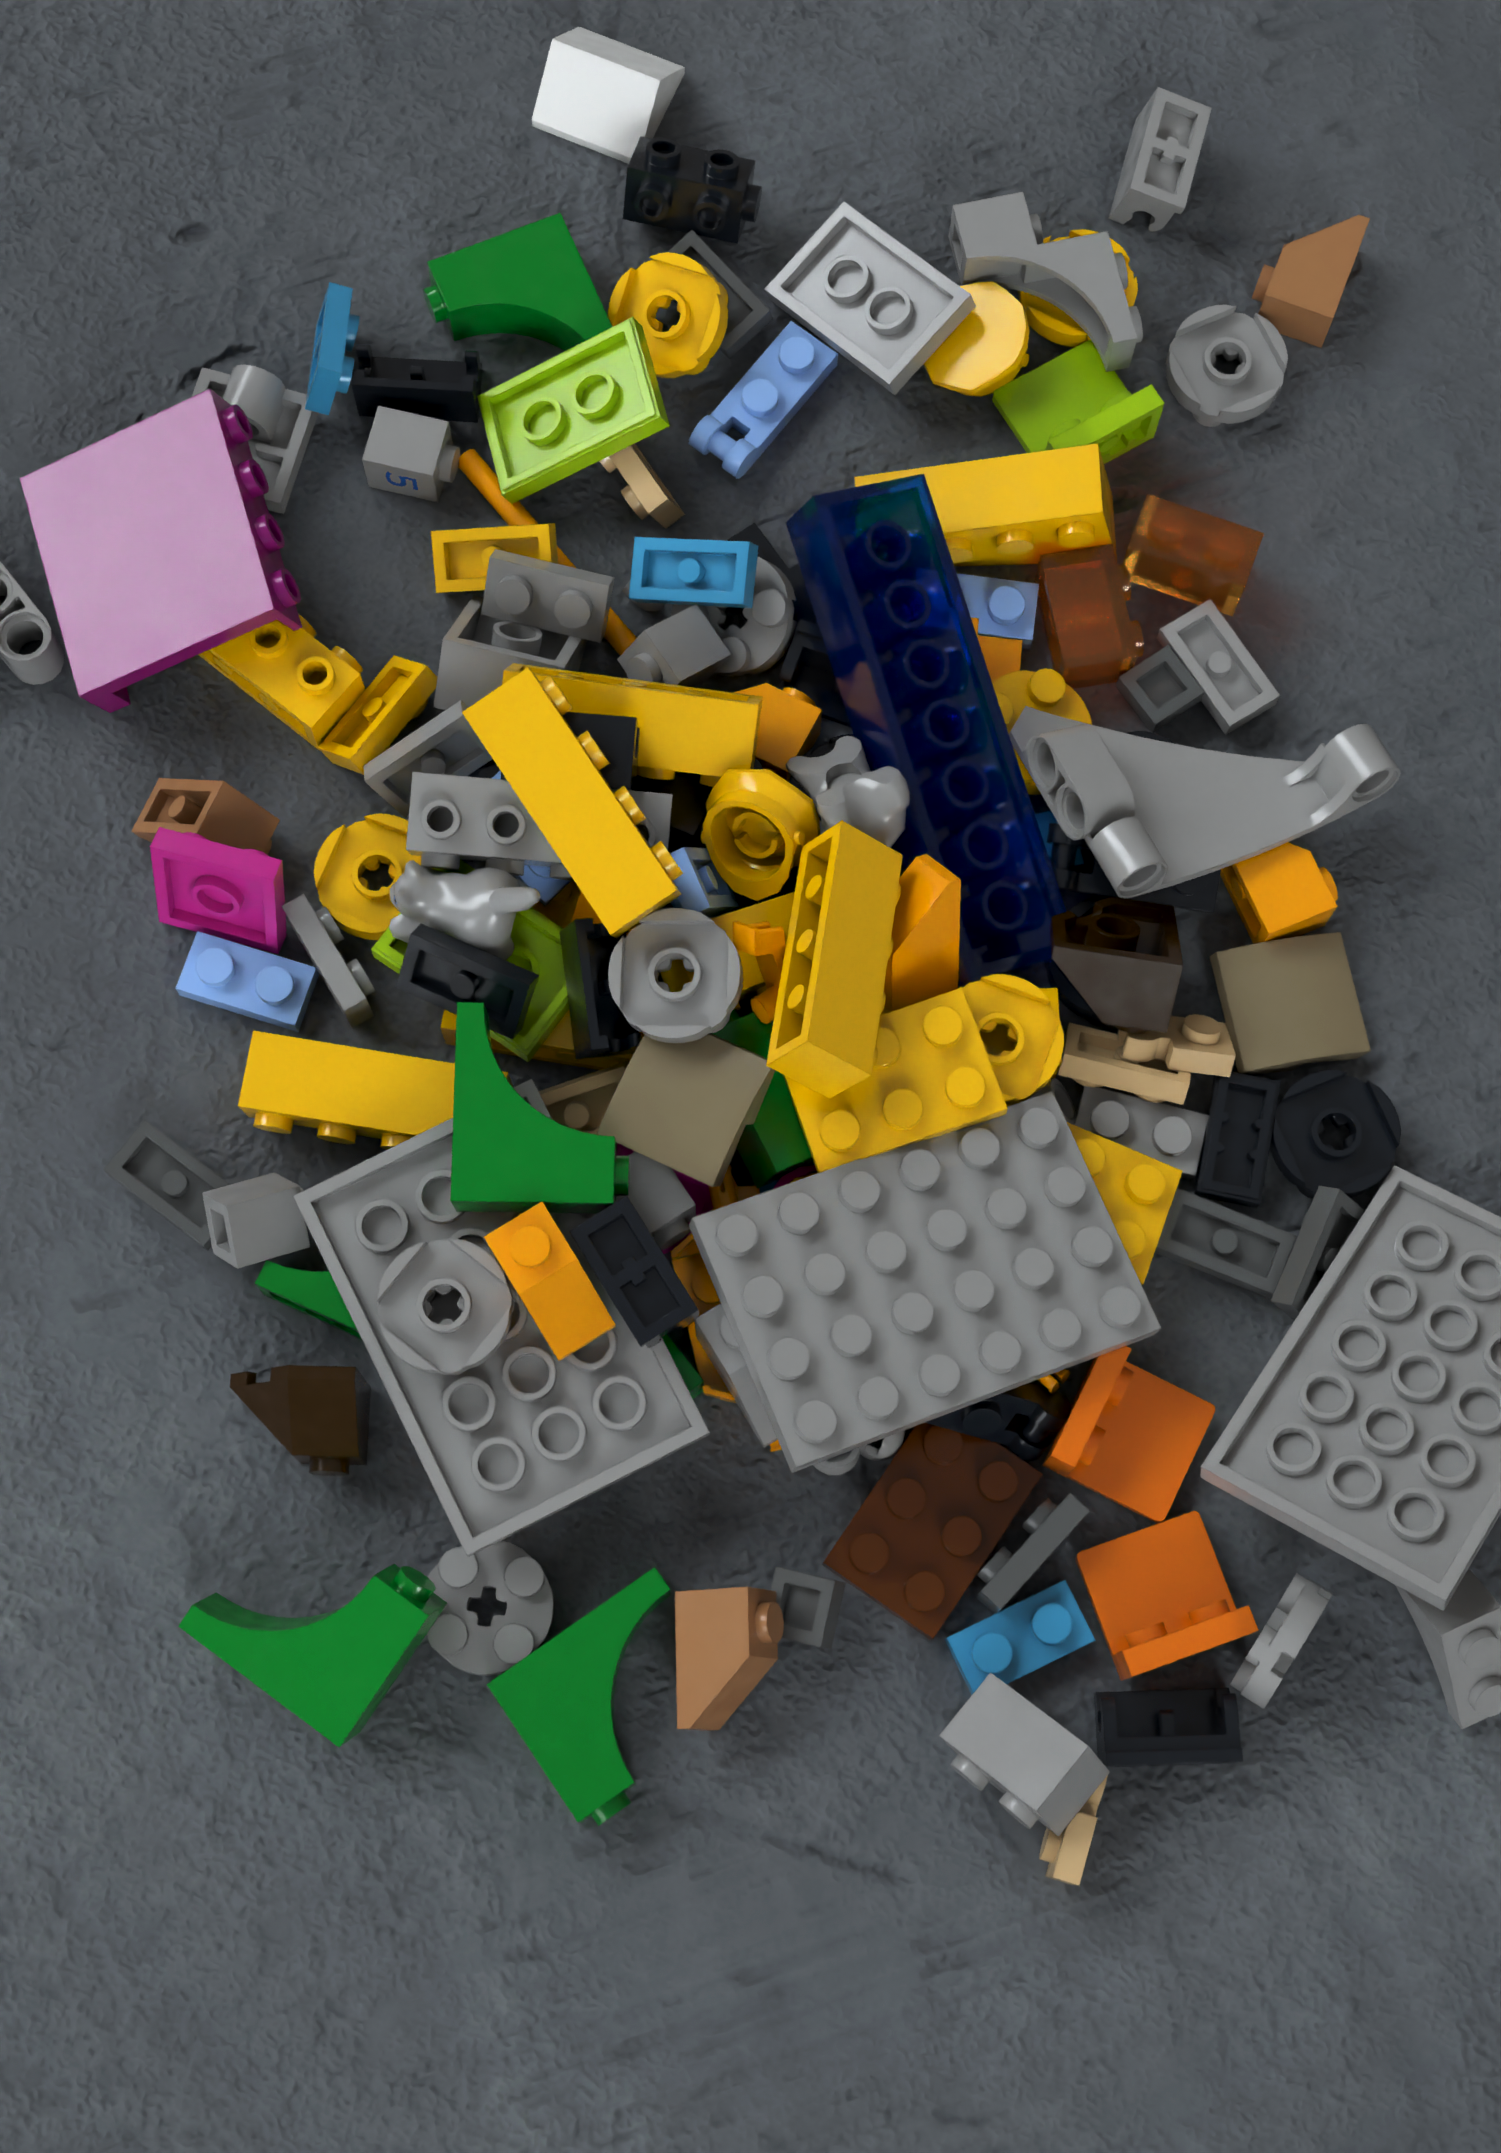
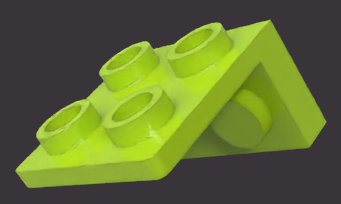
M1091 340L1083 342L996 389L993 392L992 398L994 405L1026 453L1098 443L1104 464L1154 438L1165 404L1152 384L1132 394L1127 390L1115 371L1106 372L1102 359Z

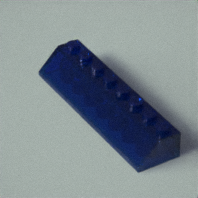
M919 474L812 496L786 522L854 737L861 741L871 771L886 766L899 769L906 779L910 791V802L906 807L905 830L891 847V849L903 855L900 874L902 875L917 856L928 854L961 879L958 988H963L968 983L979 981L984 976L992 974L1014 975L1054 961L1051 956L1049 930L1051 917L1066 912V908L925 475Z

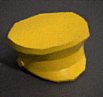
M993 281L976 282L960 286L971 294L976 307L923 364L933 384L963 395L982 397L992 394L996 389L1013 381L1022 366H1027L1029 362V354H1027L1029 326L1026 310L1012 294Z
M728 769L712 788L705 803L707 814L701 833L702 843L706 844L716 870L734 892L755 901L762 900L781 891L790 876L792 868L799 866L802 846L820 835V819L813 799L770 769Z

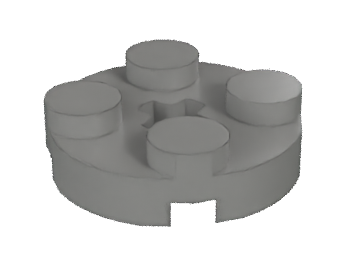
M1214 305L1203 308L1187 317L1177 330L1166 356V379L1176 400L1186 410L1192 412L1194 419L1201 425L1215 427L1222 423L1233 424L1253 419L1267 410L1279 395L1287 368V349L1279 331L1263 316L1255 313L1254 318H1251L1246 314L1236 313L1237 306ZM1223 354L1227 361L1237 359L1240 365L1236 367L1235 373L1229 375L1217 371L1214 368L1216 355Z
M757 557L752 608L743 609L742 613L748 620L742 628L733 624L728 628L726 627L724 621L727 607L699 606L732 654L714 672L716 674L734 677L764 672L775 665L791 645L797 621L793 620L794 607L792 600L796 601L794 590L786 575L767 560ZM674 604L671 616L693 605Z
M685 908L662 909L640 919L639 922L641 924L633 928L626 938L622 936L614 947L608 969V981L612 998L631 1027L651 1039L665 1043L692 1042L703 1038L709 1033H716L723 1029L730 1019L731 1012L738 1004L743 988L741 958L726 932L704 914ZM680 959L683 960L686 971L694 972L692 982L683 985L682 991L671 992L667 983L658 981L659 973L670 971L672 960Z
M448 1238V1240H435L429 1243L424 1241L412 1245L401 1252L390 1263L378 1286L377 1314L385 1341L403 1361L424 1372L455 1376L484 1363L499 1349L511 1325L514 1300L503 1270L489 1253L469 1241ZM452 1289L461 1293L462 1296L458 1299L457 1306L462 1313L458 1319L453 1322L451 1319L445 1318L439 1324L429 1319L434 1311V1308L428 1302L432 1293L436 1291L445 1296Z
M500 1541L468 1557L462 1546L455 1547L446 1551L440 1558L439 1563L429 1573L428 1578L436 1587L434 1593L446 1601L447 1605L428 1631L427 1636L431 1647L452 1666L475 1675H499L546 1642L555 1614L553 1590L541 1565L522 1548L506 1541ZM484 1589H496V1599L506 1603L505 1615L493 1616L491 1626L478 1625V1614L469 1611L470 1601L472 1598H481Z
M1296 1573L1230 1683V1686L1240 1691V1695L1264 1709L1282 1681L1283 1675L1314 1628L1333 1593L1311 1579L1308 1580Z

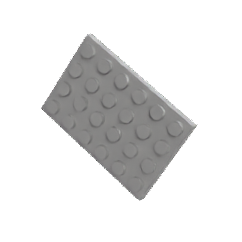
M532 1079L514 1087L516 1092L534 1109L552 1119ZM453 1118L293 1197L466 1556L470 1557L710 1435V1432L663 1339L661 1338L658 1344L647 1348L646 1345L640 1347L569 1233L571 1229L596 1214L550 1213L616 1324L615 1328L563 1360L558 1361L506 1276L514 1300L511 1325L499 1349L484 1363L455 1376L442 1373H428L412 1367L390 1348L383 1337L377 1314L378 1286L390 1263L401 1252L412 1245L424 1241L429 1243L435 1240H448V1238L469 1241L484 1249L496 1260L484 1236L522 1214L519 1212H456L450 1201ZM454 1289L445 1296L436 1291L432 1293L428 1302L432 1305L434 1311L429 1319L437 1324L445 1318L451 1319L453 1322L458 1319L462 1313L457 1306L458 1299L462 1296L461 1293Z
M1053 1091L1007 1107V1113L1003 1116L864 1159H857L692 1217L689 1228L791 1473L1151 1337L1161 1329Z
M1394 1165L1201 1465L1200 1478L1444 1611L1501 1514V1217Z

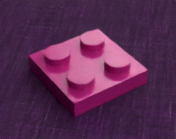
M159 827L150 845L159 922L195 932H203L235 943L279 954L287 936L286 914L282 908L285 904L282 860L270 857L256 849L243 850L210 841L196 833H180Z

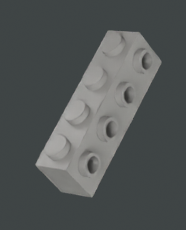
M412 772L406 850L411 855L421 856V867L459 870L460 859L486 861L485 868L491 867L507 871L513 876H523L524 865L550 867V878L574 881L507 780ZM628 790L647 818L636 826L649 846L652 847L659 841H662L666 848L669 849L673 794Z

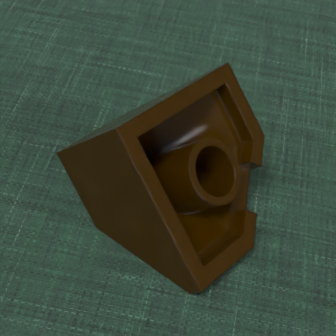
M1110 897L1095 902L1092 914L1077 918V915L1071 911L1052 916L1049 927L1052 959L1101 1022L1114 1025L1118 1029L1129 1033H1144L1148 1030L1167 1033L1183 969L1174 906Z
M304 1365L272 1367L270 1381L256 1383L257 1373L254 1372L231 1374L230 1388L292 1456L301 1464H309L310 1474L346 1476L349 1475L350 1465H367L371 1387L356 1367Z

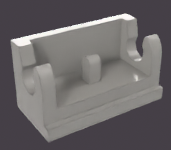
M1157 87L1135 120L1108 219L1124 224L1132 219L1134 212L1144 211L1152 215L1148 230L1153 232L1164 228L1174 213L1181 215L1187 203L1211 107Z

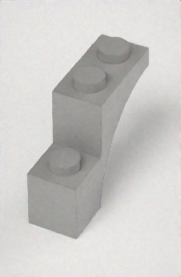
M1023 192L953 205L948 237L961 286L976 282L993 281L1003 288L1023 291L1055 305L1078 323L1095 345L1106 372L1130 367L1135 345L1141 342L1143 338L1142 321L1137 306H1128L1124 291L1128 286L1126 262L1121 252L1114 253L1108 231L1043 243L1040 218L1037 213L1029 214Z
M1469 1568L1444 1611L1395 1585L1430 1655L1445 1697L1448 1713L1458 1726L1464 1729L1501 1713V1605Z

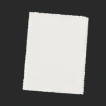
M582 27L574 28L552 39L532 116V126L629 164L640 136L653 139L685 74V67Z

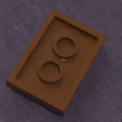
M928 1423L919 1424L914 1427L822 1565L932 1641L1043 1474L996 1442Z

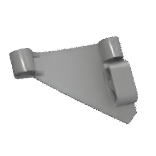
M1025 706L1008 735L1011 744L1067 837L1073 840L1085 839L1118 897L1124 899L1160 890L1218 871L1297 839L1385 794L1395 785L1401 775L1395 761L1372 726L1368 724H1358L1347 728L1331 739L1326 746L1324 743H1321L1305 762L1206 750L1139 737L1056 716Z

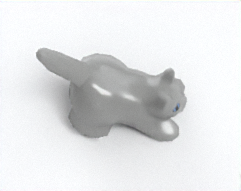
M854 736L839 738L835 743L834 749L823 756L811 758L796 756L790 758L787 762L786 769L788 773L813 799L818 817L821 816V826L824 832L843 820L891 848L905 830L906 807L910 802V791L906 779L899 769L891 766L871 771L862 743Z
M414 860L406 863L404 873L390 887L391 902L401 914L391 919L389 929L393 937L408 943L411 933L422 923L494 956L507 960L515 948L511 939V931L516 918V912L530 909L540 900L541 895L537 889L527 887L521 880L514 878L504 870L487 867L476 869L467 874L446 873L421 867Z

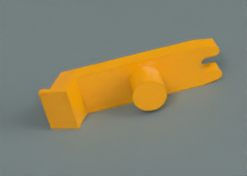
M733 921L734 946L737 950L756 957L767 990L751 999L750 1003L756 1017L762 1023L768 1024L774 1020L786 947L784 929L782 926L770 928L768 921L752 924Z

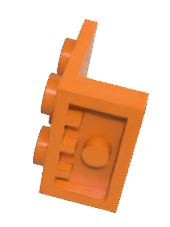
M1124 1346L1093 1359L1071 1404L1070 1415L1058 1431L1042 1466L1155 1523H1160L1169 1512L1216 1409L1212 1403L1127 1362L1126 1360L1132 1349Z
M1197 1511L1180 1515L1082 1550L1075 1557L1121 1681L1259 1631L1249 1605L1236 1608L1201 1515Z

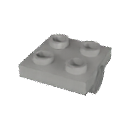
M237 365L233 368L230 375L202 367L192 397L211 389L230 405L237 404L244 411L253 432V438L248 440L253 459L262 468L269 486L268 493L264 494L267 509L284 514L318 412L305 409L307 394L285 389L282 381L265 369L251 365Z

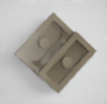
M1341 932L1260 942L1218 951L1209 956L1226 1026L1236 1054L1235 1063L1238 1073L1253 1075L1292 1071L1305 1063L1358 1059L1371 1051Z
M711 1033L701 1039L686 1043H665L644 1035L613 1094L597 1134L615 1136L616 1143L711 1187L721 1186L745 1125L754 1124L775 1070L766 1066L767 1058Z

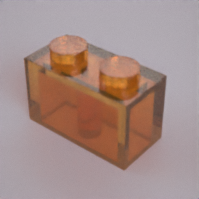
M1147 494L1118 578L1197 605H1201L1211 599L1221 613L1233 616L1248 581L1264 533Z
M1113 544L1040 555L1034 582L1039 584L1038 601L1053 670L1060 673L1065 683L1073 689L1117 682L1118 677L1135 666L1137 657H1142L1144 653L1143 634L1138 620L1130 621L1126 601L1131 599V582L1127 566L1125 564L1117 565Z

